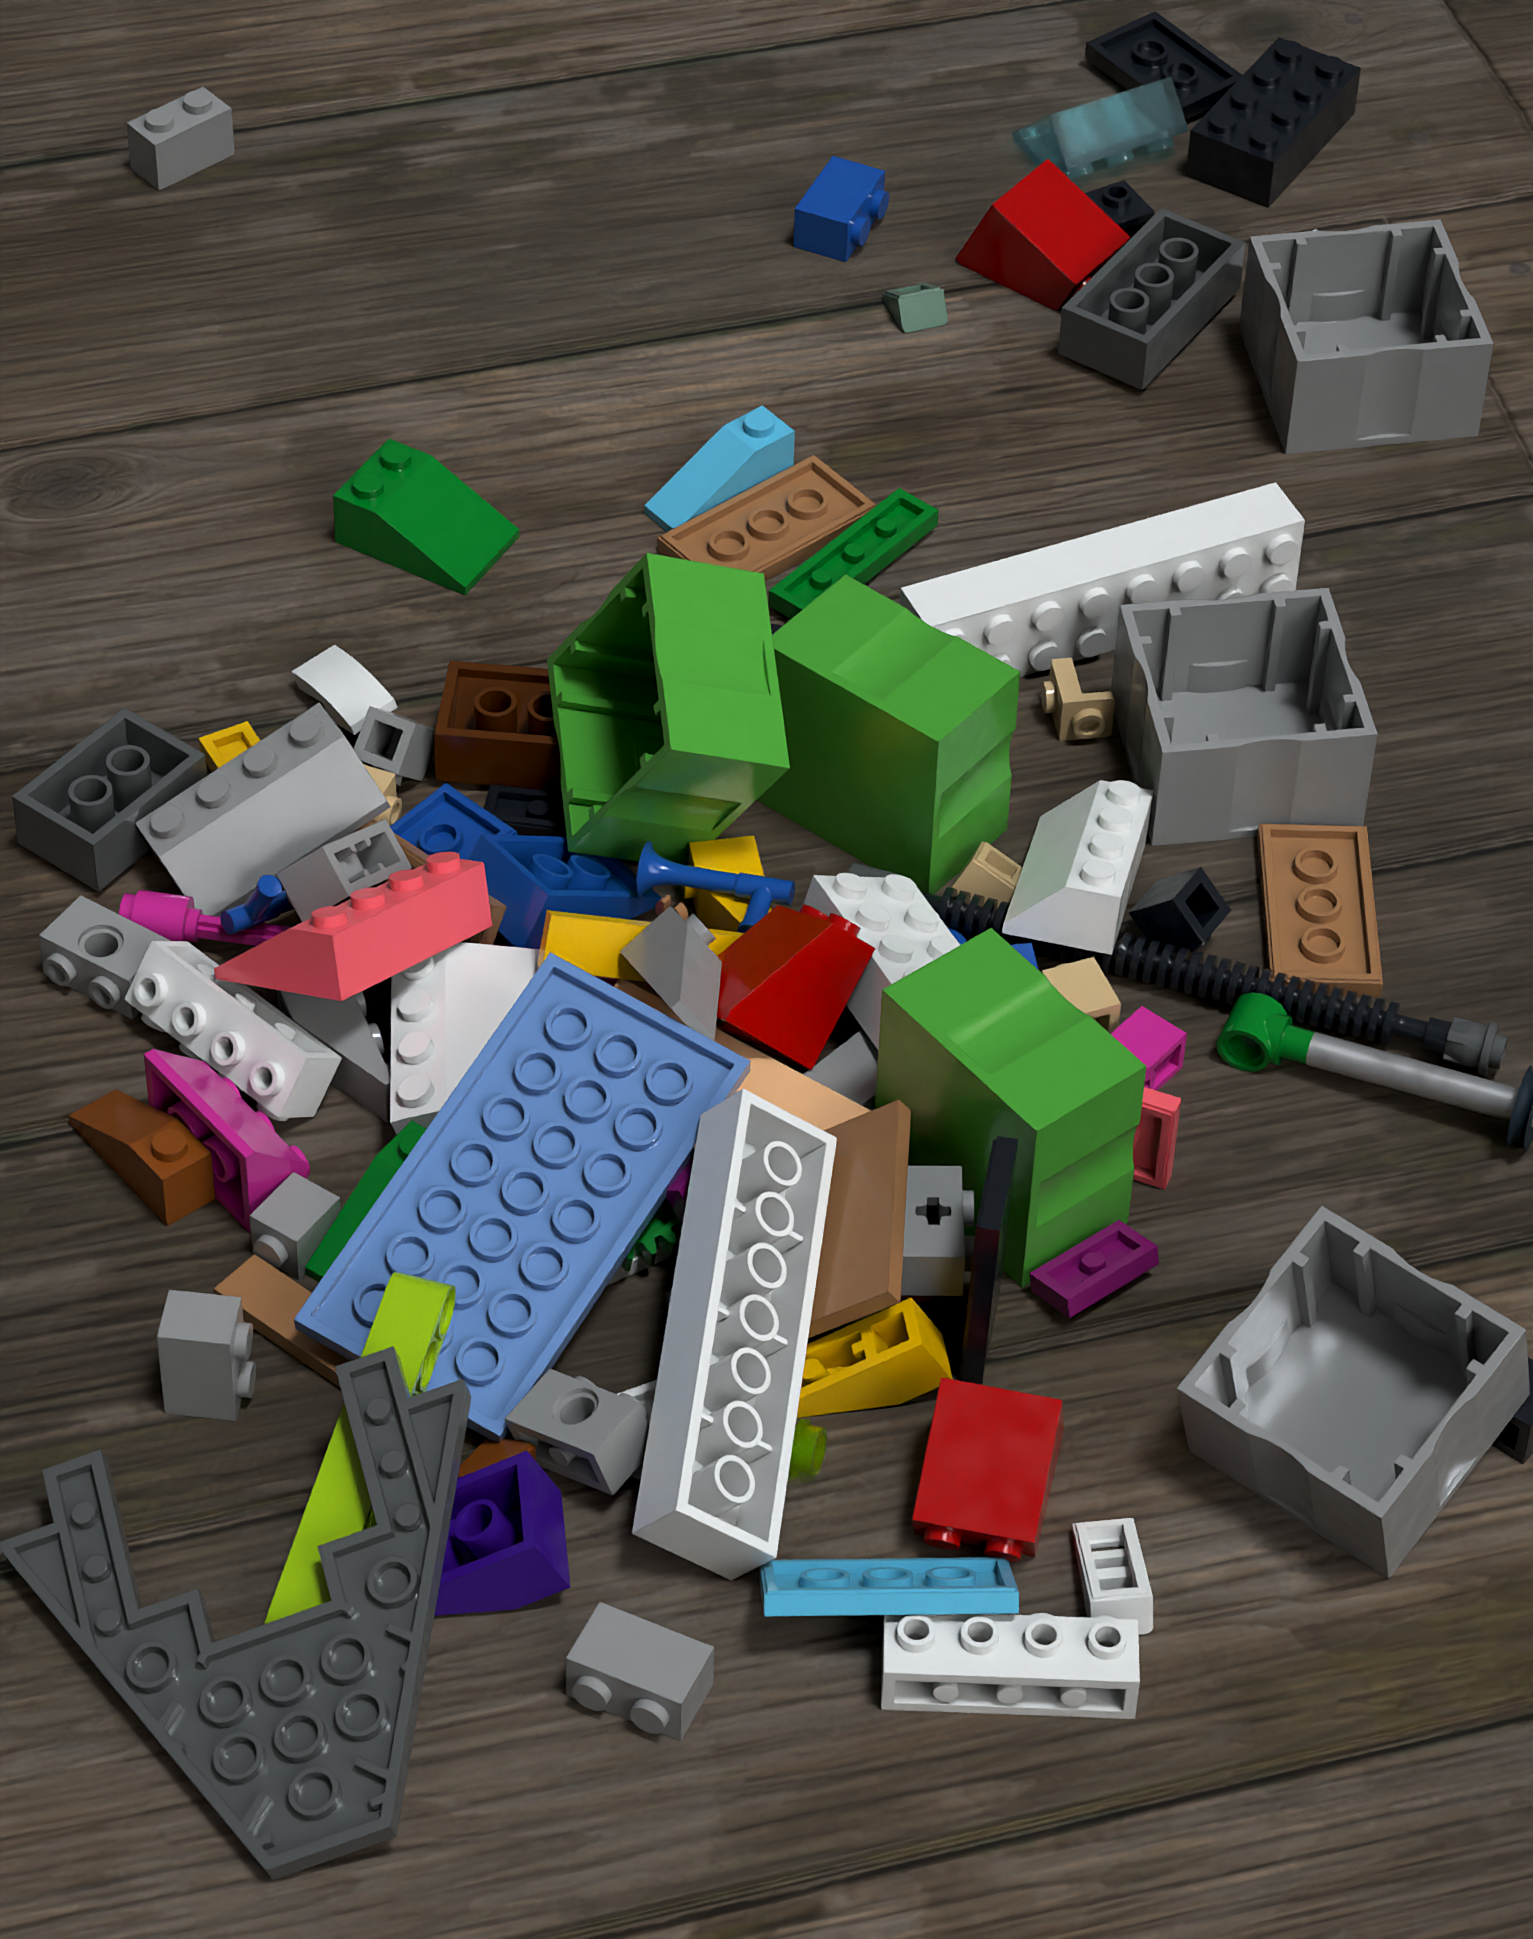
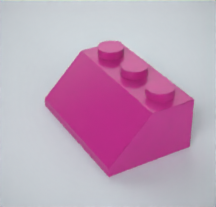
M156 1049L143 1054L148 1104L178 1118L211 1152L215 1198L251 1234L249 1215L293 1172L306 1179L310 1175V1166L305 1155L297 1146H288L276 1134L269 1118L262 1111L255 1112L242 1099L236 1085L227 1077L221 1078L205 1061Z

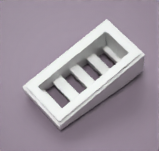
M1122 1518L1072 1524V1535L1087 1617L1093 1618L1095 1616L1107 1615L1117 1619H1138V1635L1150 1633L1153 1629V1595L1134 1519ZM1124 1546V1549L1092 1552L1091 1550L1097 1548Z

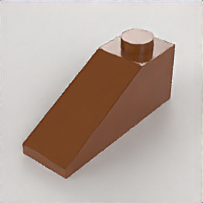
M117 1089L68 1115L69 1124L166 1226L173 1224L215 1200L211 1152L178 1118Z

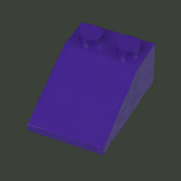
M527 1450L458 1478L435 1615L515 1610L571 1588L561 1491Z

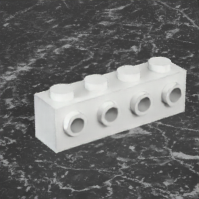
M151 941L124 999L142 1013V1021L156 1030L167 1032L180 1042L179 1048L183 1053L191 1058L205 1061L219 1072L218 1075L221 1078H229L239 1091H244L258 1102L256 1105L257 1109L266 1116L278 1121H287L288 1118L314 1117L342 1057L245 984L215 979L214 968L219 965L188 941Z
M1046 1613L1031 1615H884L881 1710L1135 1719L1140 1685L1138 1619H1117L1107 1615L1095 1616L1093 1618L1061 1617Z

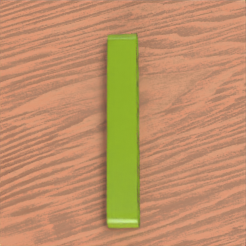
M394 1272L384 1291L361 1357L394 1346L400 1357L411 1397L426 1392L453 1316L456 1300L455 1286ZM345 1403L340 1412L268 1610L265 1624L331 1601L317 1546L377 1525Z

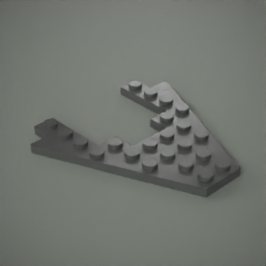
M394 1346L335 1367L377 1525L317 1546L331 1597L329 1602L216 1642L205 1598L198 1588L142 1608L109 1462L101 1449L43 1469L42 1473L54 1523L0 1541V1551L272 1880L397 1837L471 1394L464 1379H460L411 1397L402 1363Z

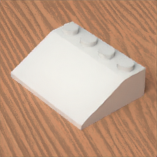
M460 942L391 976L390 1123L396 1134L411 1120L428 1128L539 969L537 962L540 949Z

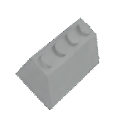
M319 702L135 824L181 894L193 897L194 908L202 909L203 915L220 917L221 912L246 903L255 890L258 880L263 875H273L278 878V872L318 848L351 834L389 809L390 805L344 734Z

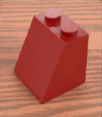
M1046 159L991 205L955 260L962 266L1057 312L1131 237L1055 164Z
M806 904L802 905L799 912L777 905L717 956L722 961L716 1026L757 1050L812 1070L875 948L857 938L861 928L834 913H830L828 916Z
M941 1377L912 1517L914 1534L923 1535V1542L925 1544L946 1550H958L960 1543L985 1547V1555L989 1557H1005V1559L1011 1562L1020 1561L1022 1554L1036 1557L1064 1432L1063 1400Z

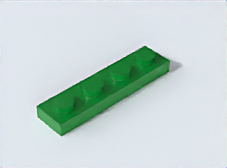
M898 488L769 590L768 606L792 619L844 575H848L858 582L865 584L938 526L939 510Z

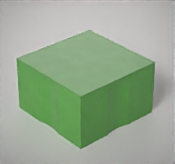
M646 553L610 591L598 611L586 621L581 622L547 659L554 727L560 749L561 790L569 852L639 861L645 843L650 840L654 851L659 856L671 862L688 865L690 842L715 840L790 769L764 573Z
M844 575L772 634L790 769L758 798V801L870 867L911 878L920 891L936 894L963 869L982 841L992 844L1007 830L1012 777L1009 748L1013 732L1016 729L1020 671L965 640L930 626L902 605L848 575Z
M992 928L882 989L875 1109L900 1100L911 1110L908 1166H962L963 1190L974 1191L973 1226H964V1234L966 1236H975L993 1139L996 1140L997 1136L1018 1139L1003 1271L1021 1288L1030 1283V1272L1117 1220L1125 1224L1128 1223L1134 1175L1133 1140L1140 1123L1146 1065L1091 1016L1070 1003L1058 992L1044 974Z

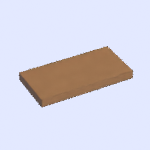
M812 455L657 537V551L663 556L764 573V579L767 581L813 556L873 509L876 504L823 461Z
M1259 824L1257 844L1267 968L1273 970L1272 982L1275 981L1278 972L1287 974V986L1292 976L1301 978L1300 989L1303 988L1306 979L1315 981L1314 993L1317 992L1320 983L1329 985L1328 996H1331L1334 987L1343 988V996H1346L1348 990L1357 992V997H1361L1362 994L1381 997L1383 979L1367 826Z
M900 1100L824 1130L836 1137L837 1142L808 1338L901 1302L911 1110Z

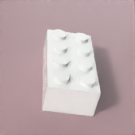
M839 873L837 876L813 875L804 904L828 916L830 913H834L861 928L857 938L875 948L846 1006L878 1050L882 989L960 946V944L911 878L897 874H890L886 877H859L851 873Z

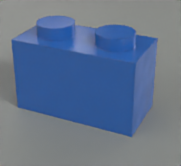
M832 156L795 207L793 247L847 262L856 247L865 244L870 227L876 219L881 220L886 213L889 203V192L884 191L885 171Z

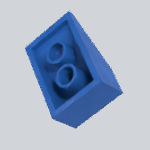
M481 834L469 858L472 861L484 862L488 894L507 906L498 931L504 936V942L509 947L540 949L547 910L630 920L655 908L656 903L662 898L652 888L647 890L642 898L638 897L636 890L637 875L618 858L569 852L567 837Z

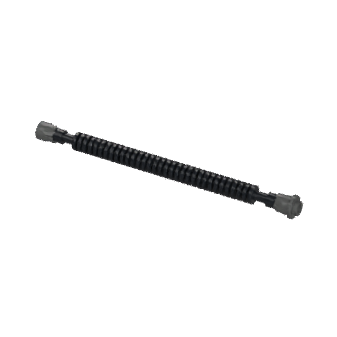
M852 863L848 873L859 877H886L890 874H896L858 863ZM950 887L946 888L943 896L920 891L946 927L949 928L950 925V929L961 933L964 928L963 933L966 937L974 938L976 933L979 935L992 928L1003 939L1005 938V941L1010 945L1032 943L1035 955L1042 956L1046 948L1047 958L1056 959L1060 951L1059 960L1066 963L1070 962L1072 956L1073 962L1094 957L1098 965L1101 962L1102 972L1110 974L1115 964V975L1124 977L1129 967L1128 979L1138 981L1143 971V983L1152 984L1156 976V986L1165 988L1171 978L1170 990L1180 991L1183 982H1185L1184 993L1190 995L1194 994L1197 985H1199L1198 997L1207 999L1212 989L1211 998L1217 1002L1222 1001L1226 992L1225 1002L1234 1006L1238 997L1251 992L1262 993L1279 1002L1286 1011L1287 1016L1292 1017L1294 1011H1296L1295 1022L1305 1024L1308 1014H1311L1310 1026L1318 1028L1322 1018H1325L1324 1029L1333 1031L1336 1021H1338V1033L1347 1035L1350 1025H1353L1352 1037L1361 1039L1364 1029H1367L1366 1040L1375 1042L1380 1032V1044L1389 1046L1392 1036L1423 1043L1422 1049L1443 1054V1061L1478 1069L1477 1075L1484 1077L1487 1076L1490 1067L1500 1069L1504 1059L1508 1036L1499 1034L1500 1023L1491 1021L1488 1026L1454 1017L1453 1022L1430 1017L1429 1022L1398 1014L1400 1003L1391 1001L1388 1010L1384 1011L1386 999L1377 997L1372 1008L1370 1007L1372 999L1370 995L1362 994L1359 1004H1357V992L1348 990L1345 1000H1342L1343 988L1334 987L1331 996H1328L1329 985L1320 983L1317 992L1314 993L1315 981L1306 979L1303 988L1300 989L1301 978L1292 976L1287 986V974L1278 972L1275 981L1272 982L1273 970L1264 968L1261 977L1258 978L1259 967L1250 965L1247 974L1244 975L1245 963L1236 961L1231 971L1232 960L1222 958L1217 968L1218 956L1208 954L1203 964V952L1194 951L1191 960H1189L1190 949L1181 947L1175 957L1176 945L1167 943L1162 953V942L1153 940L1148 950V938L1139 936L1134 946L1135 935L1125 933L1121 941V931L1118 933L1112 955L1003 934L1002 928L1010 905L1009 902L1002 901L998 907L997 899L988 898L984 904V896L974 894L971 899L970 892L960 891L957 897V889Z

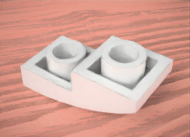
M333 645L291 671L298 688L322 702L332 720L354 735L361 731L369 706L389 712L398 708L394 698L378 680L359 662L336 645Z

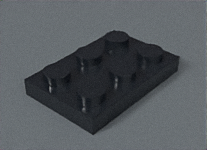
M1156 11L1087 42L1085 47V59L1174 125L1212 108L1242 76L1241 73Z

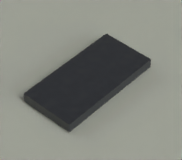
M997 1136L996 1140L993 1139L975 1231L959 1377L964 1382L980 1385L983 1384L1000 1296L1018 1139Z

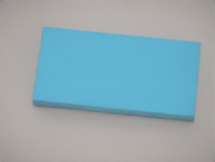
M1005 1557L771 1560L759 1566L764 1616L1019 1614V1590L1009 1561Z

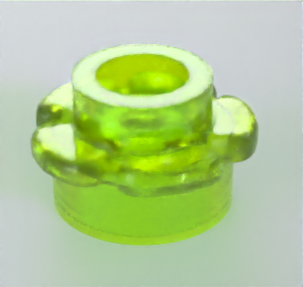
M800 1419L795 1426L789 1475L791 1477L797 1478L799 1473L813 1476L819 1473L827 1447V1431L825 1428L813 1426L808 1419Z

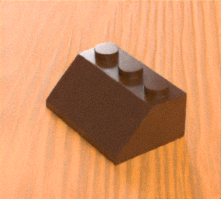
M449 661L434 733L436 781L480 785L494 784L562 791L560 749L554 727L548 669Z

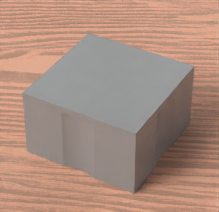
M1441 219L1373 225L1350 231L1316 230L1250 236L1239 331L1285 455L1478 436L1494 343L1475 299L1467 291L1461 280L1459 261Z
M1329 588L1259 593L1229 600L1186 599L1120 605L1111 692L1115 700L1114 714L1133 781L1140 788L1154 790L1147 830L1152 846L1257 837L1259 824L1363 826L1378 734L1361 683L1348 663L1345 652L1346 638Z
M1321 1206L1272 1267L1263 1288L1254 1301L1240 1315L1226 1325L1177 1387L1189 1451L1376 1572L1390 1579L1530 1395L1526 1329L1454 1285L1441 1282L1419 1272L1402 1259L1393 1248Z

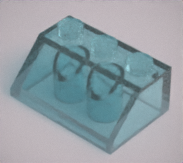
M1169 77L1048 115L1012 134L1015 142L1037 166L1046 159H1049L1070 180L1093 173L1094 168L1092 164L1106 160L1107 166L1110 168L1134 160L1132 151L1146 147L1148 155L1175 146L1172 138L1187 132L1188 128L1172 78Z

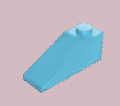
M763 405L725 424L644 505V513L668 532L794 465L795 431Z

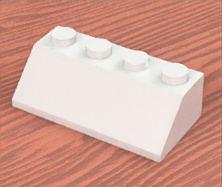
M1100 780L1040 816L1003 923L1002 933L1112 955L1144 851L1154 790L1140 788L1135 783L1124 780L1113 782Z

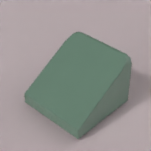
M925 282L887 290L885 293H882L884 303L903 332L909 333L945 325L948 321L944 290L938 286Z

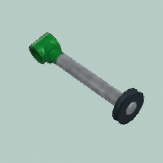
M1254 992L1243 994L1236 1000L1216 1043L1217 1051L1222 1059L1230 1066L1241 1071H1260L1268 1063L1278 1066L1284 1058L1510 1121L1507 1135L1508 1148L1513 1142H1520L1524 1145V1151L1526 1152L1533 1140V1068L1531 1065L1528 1067L1519 1088L1292 1026V1017L1287 1016L1286 1011L1279 1002L1265 994Z

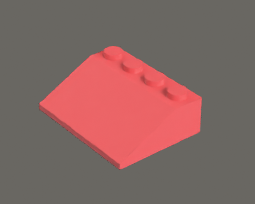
M456 852L432 854L426 858V864L415 869L394 872L388 876L389 881L380 886L356 890L350 894V900L338 906H327L314 910L311 913L312 918L285 930L214 968L215 979L343 1001L492 927L484 862L460 859L459 853Z

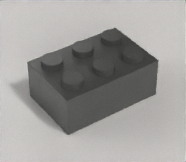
M124 707L12 796L17 842L99 892L151 849L135 823L206 777V755Z

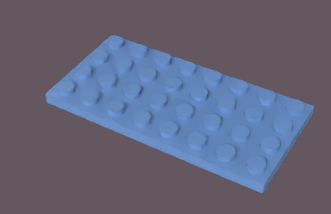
M550 952L294 1318L295 1329L353 1361L362 1355L384 1291L394 1272L454 1285L456 1288V1300L453 1316L426 1391L464 1379L471 1394L467 1427L491 1441L501 1442L510 1431L505 1421L507 1415L549 1369H552L666 1198L667 1190L694 1156L700 1115L736 1093L750 1072V1060Z

